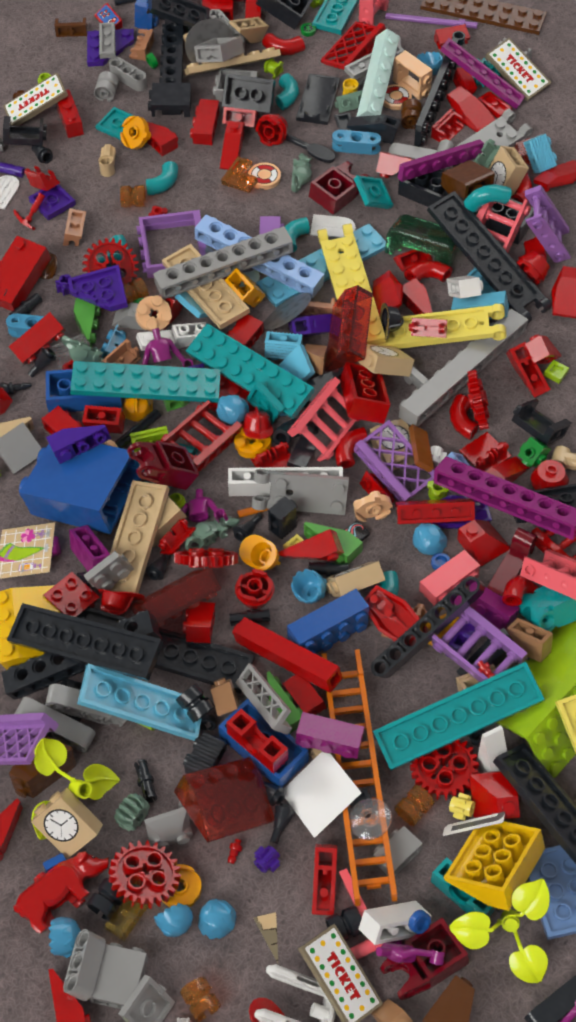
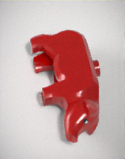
M85 851L79 852L75 857L58 863L47 873H39L33 879L34 883L18 897L17 903L14 905V911L21 917L29 920L35 932L41 934L49 930L51 920L55 919L52 916L51 910L59 908L66 901H69L76 908L82 906L86 902L85 898L90 894L84 888V881L96 877L109 868V857L99 859Z

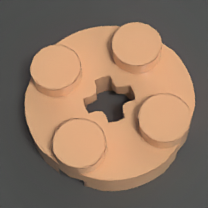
M148 296L139 302L135 318L142 329L152 331V329L159 328L161 331L169 324L172 318L171 308L160 296ZM150 310L157 312V318L149 316Z
M373 491L368 496L353 502L355 517L362 522H366V518L375 517L376 520L383 519L391 513L390 509H393L390 497L381 494L380 491Z

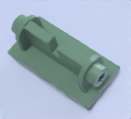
M363 90L336 97L335 108L339 110V113L359 108Z
M489 139L481 149L483 154L479 153L474 162L489 168L500 146L495 145V141Z

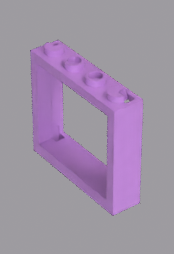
M200 210L139 217L140 226H137V234L141 235V237H138L139 247H143V250H140L141 260H145L142 263L143 273H147L148 278H154L153 273L166 268L162 264L151 265L146 231L189 225L196 227L201 221ZM197 240L199 253L203 256L206 254V244Z

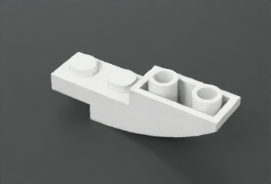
M207 323L172 325L171 330L160 331L161 338L171 339L177 349L184 348L193 342ZM152 331L137 333L136 339L141 351H144L146 345L154 340Z

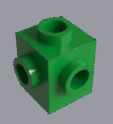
M530 437L520 447L518 456L523 459L521 462L530 468L532 466L537 467L547 460V455L551 448L538 439Z

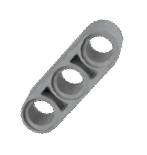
M120 57L110 58V72L114 73L120 82L136 91L146 90L147 77L144 71Z
M87 929L79 932L64 981L63 989L65 993L82 1001H87L92 996L106 945L103 937Z

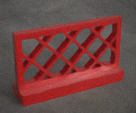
M355 21L320 60L321 63L344 70L346 65L372 53L376 36L386 30L385 24L379 23L377 26ZM364 34V36L355 38V36ZM351 44H356V45L351 46V47H348V48L346 47V46L351 45Z

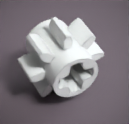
M440 446L430 447L434 469L447 456V452H443V448Z

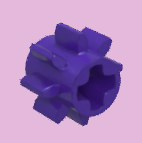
M69 274L59 277V280L55 281L57 293L61 292L63 296L71 294L68 278H71Z
M268 845L265 849L260 846L255 851L254 858L256 859L254 864L263 873H266L268 870L274 872L280 866V861L278 860L280 854L272 846Z

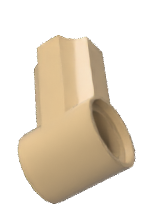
M105 144L101 148V155L98 160L101 175L104 177H110L115 173L116 148L111 144Z
M565 446L555 447L551 460L560 462L565 469L576 471V453H572Z

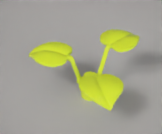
M43 738L35 748L34 764L38 772L49 776L56 771L71 782L68 788L78 798L101 799L108 790L112 789L120 781L111 769L101 764H91L84 770L83 778L85 781L69 776L59 769L67 759V750L58 740ZM46 800L37 804L32 812L31 819L33 820V818L35 817L36 814L34 813V811L38 806H40L42 803L46 805L50 801ZM33 825L37 837L40 840L46 839V837Z
M543 878L519 885L513 891L511 897L515 910H504L501 914V919H497V922L491 928H489V916L482 912L464 914L450 924L451 932L462 945L469 949L484 947L489 941L488 932H493L499 925H502L505 931L513 932L520 950L513 952L509 956L511 971L516 977L527 983H539L542 981L548 967L547 955L537 945H528L523 949L517 929L520 926L519 917L526 915L530 920H538L546 914L549 908L550 896L547 884Z

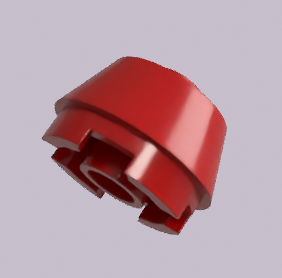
M266 114L258 120L255 131L258 132V136L261 138L260 142L264 145H279L286 138L288 125L281 115Z
M530 251L518 257L516 262L529 279L534 280L533 283L536 286L540 282H544L550 269L547 259L535 251Z
M555 460L543 461L531 474V483L534 490L563 486L569 483L564 466Z
M252 569V572L244 575L241 574L235 585L237 598L250 609L264 607L272 598L275 590L272 579L266 572L258 569Z

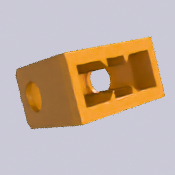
M238 268L224 280L242 301L253 308L265 297V293L256 283ZM240 282H243L245 286L239 287Z

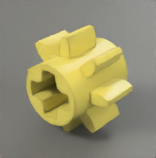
M460 792L458 797L453 796L449 805V811L454 813L453 817L463 821L466 820V816L472 817L475 810V802L471 801V796Z

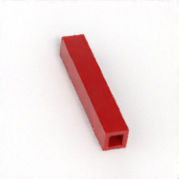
M246 617L236 624L232 630L236 642L329 693L343 679L338 665Z

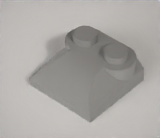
M186 806L144 820L149 842L152 847L157 842L158 849L165 846V850L170 847L169 845L175 843L185 844L193 836Z

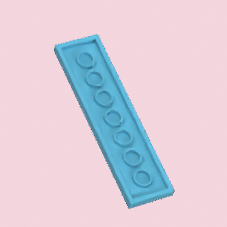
M370 224L353 231L362 262L389 248V244ZM322 249L298 260L324 273V282L330 279ZM269 276L256 282L257 286L265 293V296L275 307H278L287 299L301 294Z

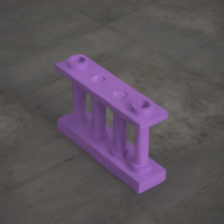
M541 185L525 190V197L534 210V216L527 218L526 223L553 262L558 263L570 259L571 255L562 243V235L569 233V226Z
M470 606L459 615V619L441 639L435 634L432 636V647L437 652L446 654L479 682L488 678L479 672L478 669L480 667L477 663L481 660L485 663L497 649H503L507 653V657L493 672L495 675L506 671L513 662L521 664L527 659V652ZM465 624H472L475 627V632L457 652L447 645ZM481 636L488 637L491 640V644L473 664H470L463 658Z

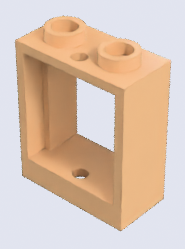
M405 50L394 58L393 81L398 85L407 87L418 100L424 97L427 98L431 90L433 69ZM409 71L419 77V82L409 76Z

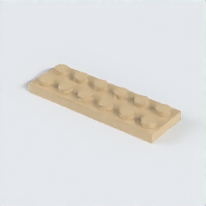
M275 47L262 50V53L259 50L247 53V56L242 53L224 62H202V65H199L197 62L191 63L183 70V75L189 76L219 70L220 68H229L269 60L270 58L274 59L281 56L280 49L275 50Z
M189 244L162 259V265L165 268H169L202 255L192 244ZM222 278L186 291L220 330L250 313V308Z
M132 480L110 554L114 551L120 555L124 554L134 570L126 578L114 584V587L109 591L139 593L170 490L168 486Z

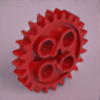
M105 238L104 243L98 240V246L93 243V250L87 249L90 255L84 254L83 256L87 261L82 262V265L86 266V268L82 269V272L89 273L107 268L109 264L107 251H109L110 264L112 266L119 264L120 270L125 274L124 278H122L124 288L129 289L127 283L133 284L134 281L131 278H137L134 272H137L139 269L134 266L139 261L133 260L137 255L130 254L133 249L127 250V243L122 246L121 240L115 243L114 238H112L111 242ZM119 253L122 259L120 261L115 260L113 254ZM102 255L105 262L99 263L96 260V256Z
M476 369L467 371L469 380L467 381L468 399L470 407L473 409L475 421H478L480 430L488 429V419L490 416L487 407L489 403L486 391L483 388L481 378H478Z
M189 548V550L175 552L174 562L188 565L191 568H204V566L208 568H223L224 565L237 564L238 553L224 551L222 548H208L205 550L204 548Z
M459 739L411 761L410 771H413L411 777L416 779V786L422 785L421 792L428 790V797L435 793L437 800H439L441 795H444L447 801L448 795L453 797L456 796L457 792L464 794V788L470 791L469 774L478 773L479 762H476L477 754H472L473 747L467 748L468 741H464L461 744ZM445 750L448 754L441 755L438 752ZM460 763L463 764L464 767L456 768L454 765ZM430 764L433 765L434 768L429 770L426 769L424 766ZM442 778H448L450 779V782L443 783L440 780Z
M138 840L137 846L130 842L128 849L122 846L120 853H115L114 859L111 860V867H109V883H112L111 890H118L117 898L124 896L123 903L130 900L132 901L131 907L139 903L140 909H143L144 904H147L152 909L153 903L160 907L162 900L167 903L169 897L174 896L175 891L178 890L181 874H179L180 866H176L177 859H171L172 852L165 853V846L158 849L157 842L152 847L149 840L146 841L145 845H142L140 840ZM132 884H137L140 887H134Z

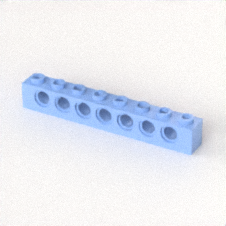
M205 215L195 227V239L216 250L252 238L246 233L240 232L232 228V226L226 225L208 215ZM288 254L252 267L300 293H309L312 299L324 285V273L292 258Z

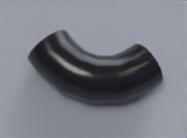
M298 418L284 422L274 431L273 440L276 444L279 445L280 442H287L289 444L292 439L302 436V434L298 433L291 437L287 433ZM309 421L306 424L308 426L307 429L313 435H317L319 427Z

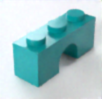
M446 857L432 872L431 883L466 913L482 912L490 917L496 908L484 904L444 880V875L453 863Z

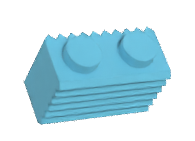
M546 134L523 142L534 174L557 166V156L552 152L551 139Z
M267 331L265 358H270L271 360L285 359L299 344H302L303 335Z

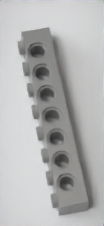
M284 226L276 228L267 233L259 234L256 237L242 240L239 243L226 246L217 251L209 252L203 256L153 273L155 285L162 299H166L227 277L236 268L243 271L293 253V241Z

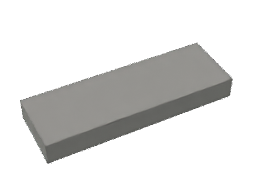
M115 22L99 23L100 59L116 57Z

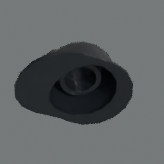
M386 303L381 305L380 320L384 329L385 340H387L389 332L398 330L403 325L404 319L397 307L388 306Z

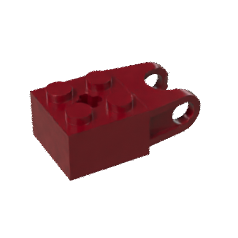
M346 161L337 167L332 166L311 182L309 197L331 214L337 213L360 194L354 181L356 176L350 174L353 164L350 161ZM368 174L359 175V176L370 177Z
M157 440L155 443L135 442L127 449L129 457L140 463L136 473L141 479L187 490L199 476L185 446ZM136 448H141L138 452H132Z
M442 917L431 924L424 933L416 934L406 940L405 944L413 948L434 949L445 953L443 965L431 964L430 957L416 955V959L412 963H398L387 958L382 963L380 970L383 974L396 970H403L409 974L408 981L397 992L400 1000H406L434 987L468 965L469 958L468 953Z

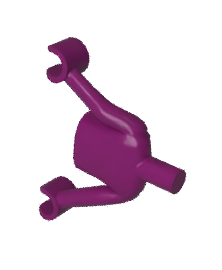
M159 328L152 329L154 340L146 345L142 365H148L150 351L154 363L172 359L171 349L182 362V367H185V361H189L191 366H193V361L186 359L171 339L161 338Z
M197 489L195 499L190 500L181 508L184 514L189 511V519L192 522L207 520L209 518V508L213 510L218 523L221 517H224L225 521L228 520L224 509H219L211 498L203 497L202 489Z
M402 940L383 943L381 947L376 949L377 956H386L389 960L398 963H412L415 961L416 955L430 957L431 964L443 965L445 953L434 949L413 948L410 945L402 944Z

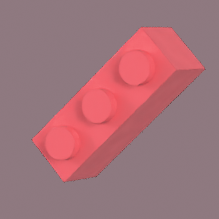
M463 550L421 580L419 591L435 606L465 578L469 576L478 578L480 564Z

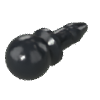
M5 382L0 383V387L8 395H13L14 391L26 390L32 386L31 383H18L12 385V382H9V384Z

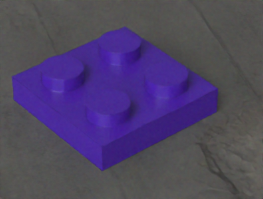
M59 184L48 191L40 190L29 196V202L33 205L39 193L45 195L38 211L48 221L76 205L75 199Z

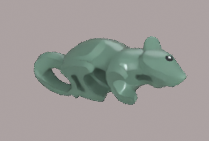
M303 153L299 154V160L295 158L293 160L291 190L295 193L312 178V171L310 169V160L312 158Z
M66 335L62 336L61 341L69 349V355L73 361L102 363L104 357L99 356L103 355L100 349L96 347L92 349L85 342L75 341Z
M228 516L227 521H225L224 517H221L219 523L217 520L198 523L192 536L186 539L185 548L187 550L189 548H204L215 543V539L218 536L221 539L228 537V534L224 532L238 525L240 519ZM193 542L199 544L198 546L191 547Z

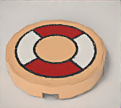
M389 85L383 104L388 109L401 110L402 103L407 99H412V93L405 86Z
M271 163L255 164L248 172V181L257 189L268 190L274 188L281 179V171Z

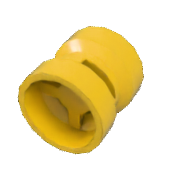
M352 78L344 80L342 95L357 92L359 88L358 81Z

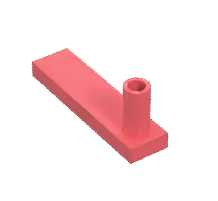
M346 868L340 871L339 875L355 906L352 879ZM360 896L361 906L355 907L362 918L363 912L367 908ZM367 939L351 947L350 950L356 960L376 951L377 947H381L382 944L374 945Z

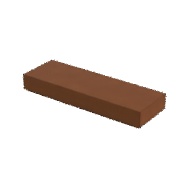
M412 424L409 427V434L415 466L430 473L434 466L428 433Z

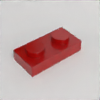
M490 91L478 98L496 118L501 117L507 109L512 110V107Z

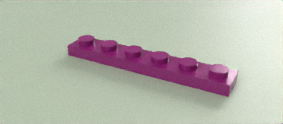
M448 38L440 49L443 54L513 108L517 109L525 98L522 93L451 38Z
M479 139L402 163L399 167L398 179L403 182L475 159L479 153L482 154L481 149L484 142Z

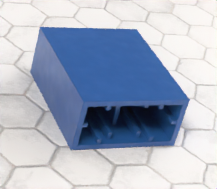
M48 444L47 447H43L39 451L37 464L31 474L22 479L19 486V494L30 513L34 516L78 527L88 525L91 530L111 534L124 510L132 480H141L136 473V469L140 465L136 460L129 457L127 449L100 444L59 464Z

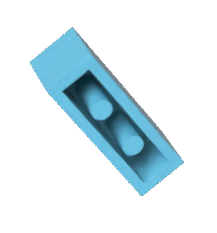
M499 291L467 298L453 297L451 310L502 304L505 309L504 317H507L509 304L506 291Z

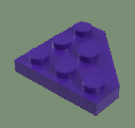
M134 29L115 30L116 56L123 52V49L127 46H131L134 43ZM87 31V66H104L110 58L100 59L99 31Z
M119 264L68 278L70 292L76 298L111 312L128 307Z

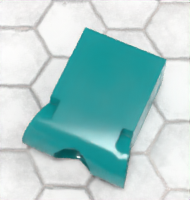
M545 586L534 590L533 594H524L522 603L518 605L520 607L519 613L532 622L533 625L550 632L555 626L559 628L576 621V600Z

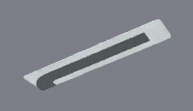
M505 812L448 824L444 828L443 836L503 823Z

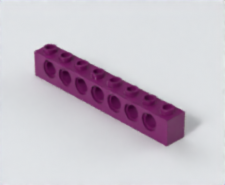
M447 456L435 468L434 484L571 540H574L576 537V508Z

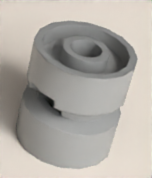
M108 71L100 73L94 90V96L99 101L107 99V101L111 102L119 83L118 77Z

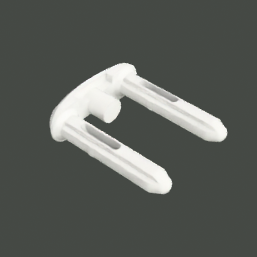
M277 964L266 967V973L271 978L324 997L323 1005L315 1002L312 1004L310 1016L319 1019V1022H334L336 1012L316 979ZM265 1008L257 1009L254 1013L255 1018L259 1022H301Z

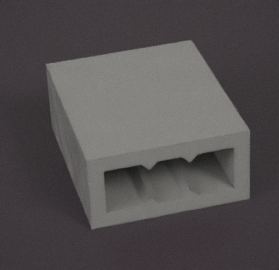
M118 943L106 944L94 992L89 998L90 1003L122 1009L145 974L148 963L147 953L137 947L127 949Z

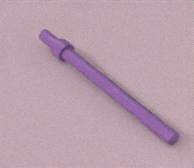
M386 13L385 19L457 26L465 24L467 28L477 29L478 22H469L465 19L450 20Z

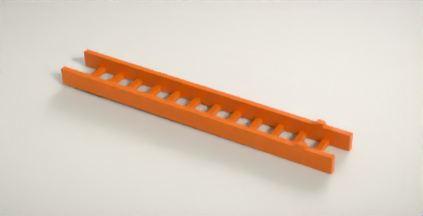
M360 649L355 650L357 670L341 672L343 679L358 677L359 688L334 690L331 693L326 691L329 717L331 719H335V715L363 712L365 723L355 725L364 726V730H366L368 741H363L360 749L369 748L370 759L341 763V755L335 754V760L343 770L372 767L373 778L353 780L352 782L356 787L374 785L376 797H372L371 801L373 805L377 804L379 816L349 820L348 808H350V805L342 811L355 906H361L359 887H367V890L381 888V885L389 884L392 902L397 901V889ZM321 654L322 658L327 660V654ZM361 695L362 705L334 708L333 698ZM380 824L382 836L352 840L350 827ZM383 844L385 856L355 860L353 847ZM386 864L388 876L357 879L356 867Z

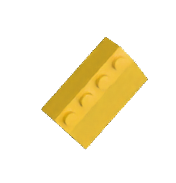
M55 585L16 587L0 591V664L6 670L11 666L20 665L30 658H36L45 653L12 644L7 641V638L22 603L61 613L43 596Z
M505 821L500 824L473 829L444 875V880L490 907L509 911L512 907L511 897L513 891L519 885L526 883L545 850L541 829Z

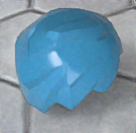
M435 51L417 55V59L433 69L432 76L437 75L443 62V56Z
M238 395L221 396L216 412L220 421L233 425L236 421L242 423L245 420V415L249 412V406Z
M421 523L415 528L412 541L414 547L419 552L433 556L443 552L444 548L447 547L448 539L437 525Z
M304 569L303 572L298 571L293 576L291 588L295 597L300 602L313 604L325 597L327 580L314 570Z
M209 900L199 913L198 927L202 935H207L209 939H221L228 935L234 929L237 917L236 911L225 900Z
M178 903L171 906L170 909L165 908L164 912L154 916V920L165 936L179 937L190 928L193 912L189 906Z
M69 917L55 918L51 920V926L48 928L50 930L48 938L51 939L49 946L52 948L50 951L54 955L68 958L72 955L76 937L81 930L74 919Z

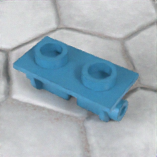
M118 324L114 330L110 329L106 337L109 341L108 343L104 342L100 350L103 352L101 357L109 355L117 348L116 346H119L126 339V333L122 330H117Z

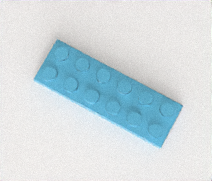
M89 663L86 666L77 702L78 705L195 741L199 735L201 719L193 723L187 715L188 710L182 709L176 701L182 693Z

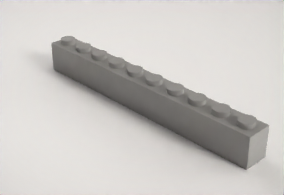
M510 309L507 317L490 325H504L507 335L505 339L497 341L493 338L471 341L463 351L460 350L453 360H449L445 367L437 370L430 380L427 379L418 390L415 389L408 399H404L400 403L398 417L409 425L420 426L467 384V381H469L467 371L476 369L478 374L526 331L528 319Z

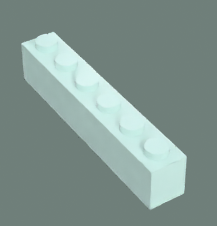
M389 29L376 36L356 117L381 115L400 37Z

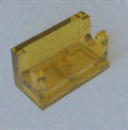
M130 900L122 903L110 921H107L104 929L125 941L147 910V904H144L143 909H140L139 903H136L134 907H131L132 901Z

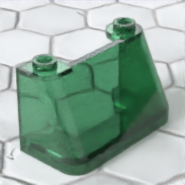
M407 214L400 215L389 228L386 235L385 253L393 255L396 249L402 251L403 247L434 255V261H439L452 267L459 248L439 224Z

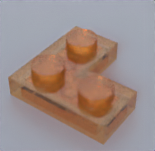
M237 157L221 179L222 185L250 193L258 182L256 176L247 174L253 166L252 161Z

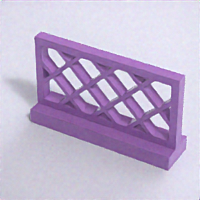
M390 420L355 444L354 452L389 492L394 495L398 502L409 501L427 486L428 481H434V470L429 473L431 477L424 480L419 479L420 470L423 469L407 465V456L413 457L412 446ZM388 427L393 432V438L382 437V431ZM379 440L378 449L371 448L367 442ZM382 441L392 442V450L381 449ZM395 442L403 443L405 452L394 451ZM381 453L391 454V463L383 462L380 459ZM394 455L404 456V464L393 463ZM393 467L404 468L403 477L395 476L393 474ZM406 469L417 470L416 479L407 478ZM405 481L416 482V489L410 493L405 487Z
M46 713L0 715V735L3 733L0 737V745H2L0 746V765L31 764L35 757L34 752L38 742L45 738L47 732H55L59 724Z

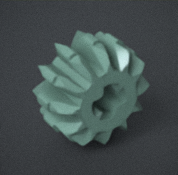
M136 793L129 794L119 804L118 809L115 811L114 819L121 828L133 831L145 820L150 805L141 795Z

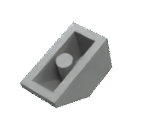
M131 302L128 304V307L116 311L112 326L116 327L118 324V327L144 330L138 325L135 318L136 308L139 303Z

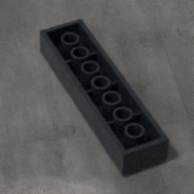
M437 170L403 182L399 180L398 195L429 207L448 195V192L441 186V177L444 171ZM510 198V200H512V201H514V202H516V203H519V204H521V205L523 204V203H521V202H518V201L513 200V199ZM498 202L494 203L492 207L494 213L514 221L519 211ZM531 207L528 216L524 217L513 243L519 244L530 227L526 223V219L534 216L533 207ZM487 219L484 225L487 229L508 237L512 228L493 219Z

